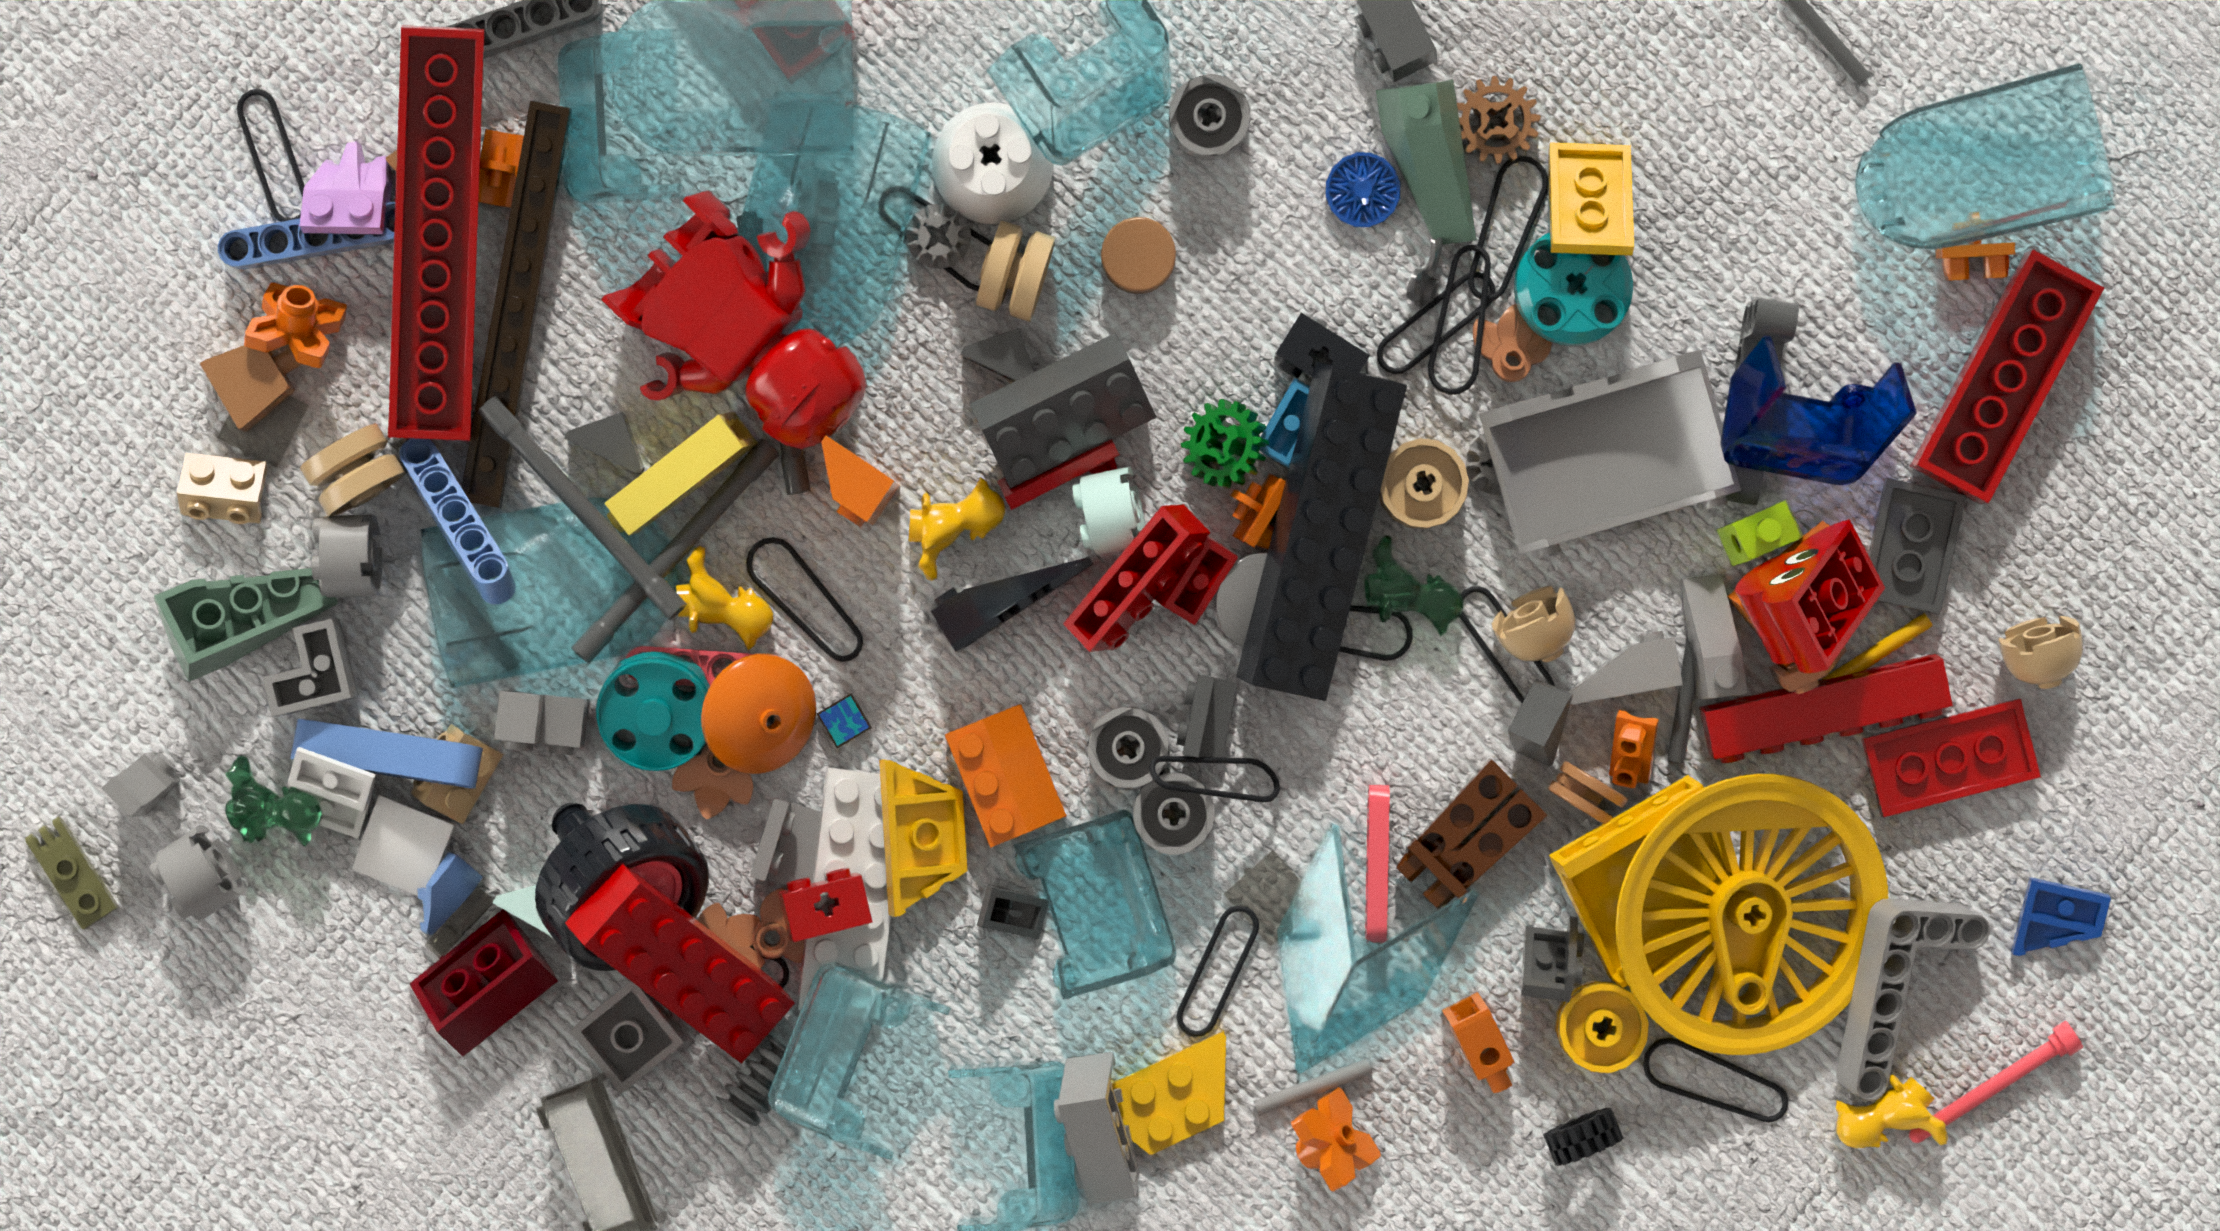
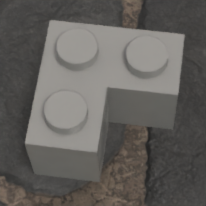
M332 618L293 628L302 668L262 677L272 717H280L358 698L340 619Z
M510 690L499 691L494 740H503L504 749L528 751L533 750V744H548L550 753L573 755L574 747L584 748L589 699Z

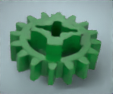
M1219 399L1218 408L1213 404L1206 403L1204 404L1205 415L1195 412L1192 414L1196 422L1194 428L1190 426L1184 427V431L1191 436L1190 441L1181 443L1182 448L1190 450V454L1183 461L1185 464L1195 466L1191 474L1200 479L1204 478L1203 483L1213 487L1218 484V486L1226 489L1231 488L1232 481L1244 485V474L1246 472L1255 476L1258 474L1254 466L1255 461L1266 460V457L1259 453L1260 447L1269 445V441L1260 438L1259 435L1266 429V425L1258 421L1255 422L1259 414L1251 409H1246V405L1234 401L1232 404L1225 399ZM1234 418L1237 421H1239L1241 425H1232L1231 423H1228L1226 419ZM1209 463H1218L1224 469L1216 470Z

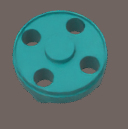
M1550 232L1545 234L1525 252L1515 273L1514 295L1522 318L1536 334L1559 345L1581 346L1602 339L1622 322L1631 304L1633 277L1625 255H1609L1608 266H1598L1593 262L1591 254L1551 253ZM1535 251H1547L1553 259L1552 267L1548 269L1539 267L1534 260ZM1603 304L1611 309L1613 314L1611 323L1606 324L1598 321L1594 313L1596 305ZM1539 307H1549L1554 311L1556 315L1555 325L1547 326L1540 322L1537 316Z
M645 652L619 661L605 679L596 705L599 732L610 751L626 764L648 771L673 769L693 758L706 743L702 731L701 713L710 685L706 680L704 671L697 664L690 663L679 656L665 652ZM625 674L632 675L638 681V686L634 688L625 687L619 681V676ZM688 679L694 683L696 690L684 692L678 688L676 681ZM621 729L629 730L634 734L636 740L624 742L618 738L616 732ZM686 734L692 739L693 744L686 747L680 746L675 742L673 736Z

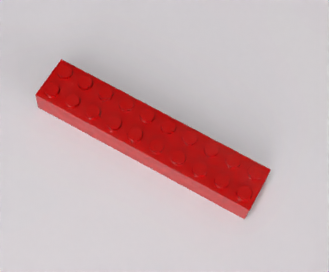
M401 26L388 418L389 438L470 441L485 29Z

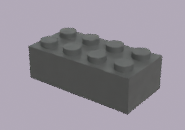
M1116 333L969 404L1010 489L1157 418Z

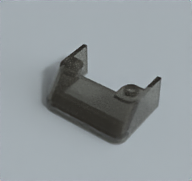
M599 1071L542 1096V1106L536 1108L537 1114L544 1130H552L587 1217V1220L582 1222L584 1231H655L660 1229L668 1219L666 1210L658 1214L654 1210L603 1081L607 1079L605 1074Z

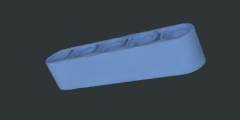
M395 202L386 203L383 234H366L363 238L353 239L350 234L328 233L327 241L323 245L313 246L309 240L310 233L302 232L299 218L227 232L219 240L218 254L225 264L236 269L246 270L394 243V232L389 227V219L395 213ZM284 232L288 238L287 248L281 253L274 254L270 249V240L275 234ZM237 240H245L248 245L247 255L239 261H234L230 255L231 245Z
M409 438L401 446L399 455L410 483L481 598L490 604L507 602L515 593L516 584L506 558L434 443L430 439ZM499 576L496 579L489 580L492 577Z
M297 719L290 759L294 760L298 747L373 774L476 789L483 748L457 742Z

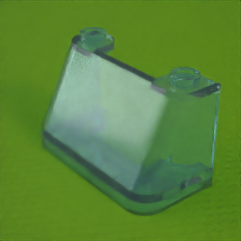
M1122 809L1014 844L1016 851L1015 861L1019 871L1031 880L1041 879L1065 955L1056 960L1052 976L1056 987L1061 992L1063 1000L1147 976L1175 962V941L1143 841L1135 828L1133 816L1128 810Z

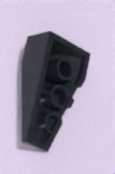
M1090 557L967 588L959 593L953 587L934 600L938 607L933 609L931 613L955 652H960L1094 565Z

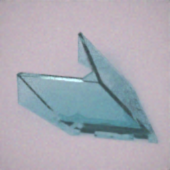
M1329 821L1277 929L1297 1075L1421 1003L1427 995L1479 893L1467 888V892L1461 897L1380 945L1354 934L1340 828Z

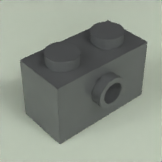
M1411 0L1357 1L1359 15L1354 17L1355 23L1363 39L1371 37L1376 47V50L1372 51V56L1382 74L1388 71L1393 82H1396L1437 62L1436 48Z

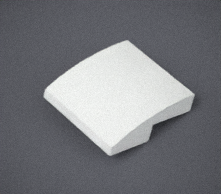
M298 747L287 782L289 789L282 812L359 839L366 823L376 774Z
M379 795L364 832L352 870L418 896L417 888H426V884L442 862L456 824L386 796Z

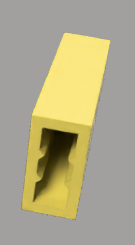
M735 412L717 415L606 501L604 504L610 511L607 513L609 521L620 533L625 531L628 536L639 533L750 451L758 442Z

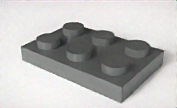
M1885 478L1868 552L1885 586L1877 601L1937 615L1941 613L1966 495Z

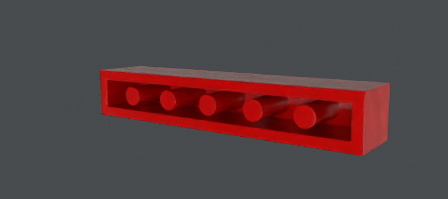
M1932 654L1844 676L1818 680L1819 685L1801 694H1797L1795 690L1789 692L1785 688L1700 706L1699 710L1709 755L1714 760L1720 759L1721 763H1732L1743 760L1745 758L1744 753L1760 750L1761 754H1772L1784 750V744L1799 741L1800 745H1812L1824 741L1823 735L1839 732L1841 737L1852 736L1864 732L1863 726L1879 723L1880 728H1886L1902 724V717L1918 714L1920 719L1936 717L1943 714L1942 708L1951 707L1953 704L1944 660L1937 654Z

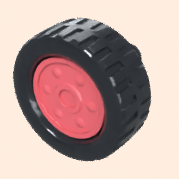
M573 802L567 803L556 810L552 818V830L558 835L561 842L551 852L540 871L535 889L536 910L550 935L576 964L591 970L615 971L613 967L587 949L565 922L622 864L633 870L692 917L696 918L708 892V863L704 854L688 832L669 812L647 804H628L614 807L592 816L584 805Z

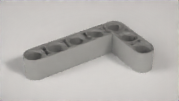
M1881 899L1873 905L1868 915L1837 1066L1836 1077L1839 1084L1865 1101H1875L1886 1092L1917 947L1976 950L1986 943L1990 935V925L1983 916L1957 903Z

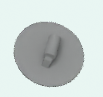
M1267 553L1249 555L1236 562L1217 591L1216 613L1219 624L1227 637L1241 647L1245 643Z

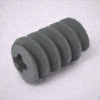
M770 1034L767 1035V1039L772 1046L771 1050L759 1046L756 1048L761 1061L759 1063L750 1059L745 1061L751 1073L749 1075L739 1071L735 1073L741 1085L739 1087L730 1084L724 1086L730 1098L726 1100L716 1096L717 1100L735 1117L753 1126H758L761 1123L756 1111L765 1114L771 1111L766 1098L777 1102L782 1098L777 1086L789 1089L792 1086L787 1073L797 1077L803 1073L797 1062L798 1058Z

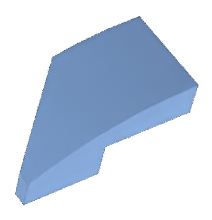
M448 852L426 884V888H417L418 899L423 900L424 922H420V929L425 934L432 935L446 923L483 878L457 854Z

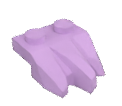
M355 141L346 144L339 165L334 164L332 160L326 159L304 186L300 217L302 232L383 234L386 203L391 201L393 181L390 165L385 159L387 156L376 157L372 162L365 163L362 146Z

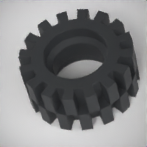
M1611 1107L1581 1115L1579 1118L1569 1120L1567 1123L1560 1124L1543 1134L1554 1163L1557 1166L1566 1165L1572 1161L1576 1162L1584 1157H1590L1594 1153L1606 1150L1605 1148L1612 1147L1624 1139Z

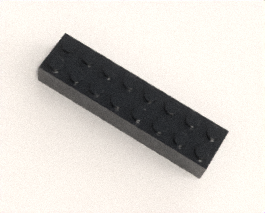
M1316 362L1236 674L1237 678L1254 686L1322 701L1327 700L1407 385Z

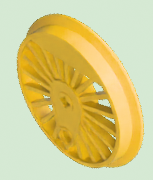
M1751 774L1722 780L1697 791L1673 807L1647 834L1637 849L1621 886L1616 913V943L1622 971L1631 992L1651 1019L1665 1031L1691 1046L1709 1052L1727 1055H1752L1781 1049L1805 1039L1831 1022L1851 1002L1869 912L1876 902L1881 899H1888L1887 877L1881 854L1874 838L1858 815L1841 799L1809 781L1779 774ZM1812 827H1828L1831 832L1780 872ZM1793 828L1769 861L1779 830ZM1754 830H1764L1753 861ZM1731 831H1741L1739 866L1730 836ZM1717 832L1727 868L1726 872L1699 833ZM1686 834L1716 876L1714 881L1669 850L1679 836ZM1839 844L1846 861L1845 863L1786 885ZM1664 856L1709 889L1705 893L1652 876ZM1849 876L1850 897L1790 899ZM1648 887L1703 902V905L1643 908ZM1849 909L1845 931L1792 917L1793 912ZM1703 917L1642 940V921ZM1790 927L1839 941L1840 945L1830 963H1826L1788 936ZM1701 933L1651 972L1645 954ZM1785 944L1823 971L1809 988L1805 989L1782 956ZM1707 947L1669 999L1659 984ZM1713 965L1714 974L1699 1016L1681 1009ZM1778 969L1797 995L1794 1000L1780 1008L1777 1007L1772 989ZM1749 983L1746 993L1739 996L1742 986ZM1720 997L1733 1007L1732 1020L1713 1019ZM1765 1008L1766 1014L1746 1019V1015L1757 1014Z

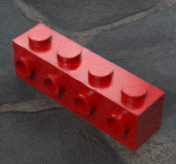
M1184 504L1161 506L1063 625L1089 652L1116 650L1128 639L1129 633L1127 631L1135 621L1142 620L1151 612L1154 607L1152 601L1157 595L1168 590L1179 577L1177 572L1184 563L1192 561L1201 553L1204 548L1202 542L1211 532Z

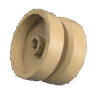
M1001 220L993 243L989 245L983 262L976 306L997 311L1003 304L1007 290L1010 289L1013 290L1009 303L1010 315L1031 322L1048 271L1056 237L1038 231L1034 232L1030 236L1023 254L1019 252L1023 238L1021 226Z
M374 423L354 431L327 446L301 465L300 470L310 486L320 487L335 481L323 490L318 499L328 517L340 515L352 508L363 505L380 495L406 474L396 455L386 454L371 460L381 453L388 443L378 424Z
M1420 438L1403 443L1389 454L1379 493L1381 506L1391 519L1408 528L1428 529L1442 525L1459 512L1467 498L1469 478L1465 464L1454 449L1438 440ZM1418 477H1424L1429 481V488L1426 492L1422 490L1418 492L1415 489L1414 483L1418 481Z

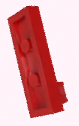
M1110 440L1011 489L1005 477L998 480L997 483L1010 509L1013 510L1087 471L1091 474L1118 469L1115 457L1120 454L1113 440Z

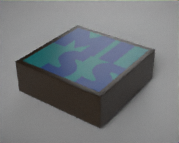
M852 693L817 713L836 748L843 746L872 728Z

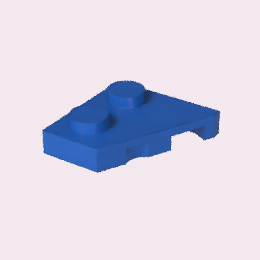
M2029 877L2011 953L2016 956L2026 955L2028 951L2040 948H2056L2067 945L2070 941L2074 940L2085 941L2101 937L2111 897L2109 894Z

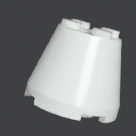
M982 103L971 106L956 114L944 126L934 146L932 171L940 195L953 210L959 211L962 216L975 223L1000 224L1001 220L1011 222L1023 218L1042 201L1052 180L1053 154L1046 133L1029 114L1008 104ZM980 150L989 153L999 150L998 157L1001 159V162L998 165L993 162L987 166L983 165L984 157Z

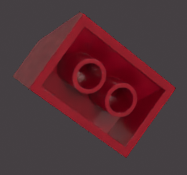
M502 909L409 984L436 1032L464 1057L557 983L558 979L544 956L509 912Z

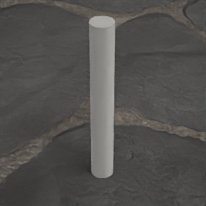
M1366 1058L1257 1099L1254 1103L1259 1116L1370 1075L1373 1072Z

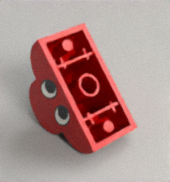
M1850 519L1828 526L1807 538L1794 551L1776 556L1748 572L1735 587V591L1772 662L1776 664L1795 662L1798 670L1807 674L1825 671L1830 668L1885 589Z

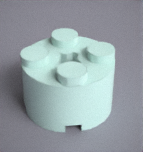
M1130 467L1081 476L1080 484L1072 485L1075 505L1077 509L1082 508L1086 524L1080 525L1083 545L1085 549L1090 548V550H1094L1097 556L1124 551L1138 535V532L1145 527L1138 487H1129V482L1126 478L1134 476Z

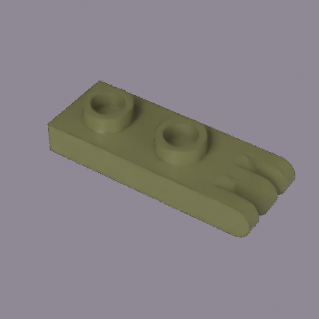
M58 816L52 820V823L60 835L55 837L50 828L44 825L38 831L46 844L41 846L34 834L25 837V841L81 929L84 930L118 909L119 905L64 820Z

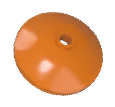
M753 654L740 658L722 670L707 691L701 713V724L705 741L718 760L736 771L748 774H761L776 770L795 758L810 738L816 719V698L813 687L805 673L789 660L773 654ZM771 715H774V722L772 723V725L767 726V719Z

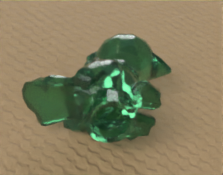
M1384 535L1372 552L1377 564V572L1375 574H1366L1364 578L1367 605L1369 607L1378 606L1379 620L1382 623L1390 619L1392 611L1419 612L1431 621L1441 637L1447 632L1449 624L1456 621L1462 613L1464 601L1460 591L1443 580L1440 575L1433 578L1431 574H1427V584H1421L1409 571L1397 564L1392 556V537Z
M242 755L239 756L225 774L233 785L231 787L232 799L228 800L225 806L226 816L230 825L242 835L243 842L249 843L254 842L255 839L257 842L262 841L266 838V830L280 826L293 833L303 847H306L311 840V833L320 824L322 819V808L318 800L314 796L292 786L290 789L286 786L282 787L284 796L281 798L271 789L258 784L253 777L249 759Z

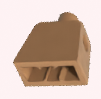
M243 345L199 363L237 428L243 432L252 429L294 393L295 388L286 374L303 365L296 361L289 345L275 353L273 351L265 353Z

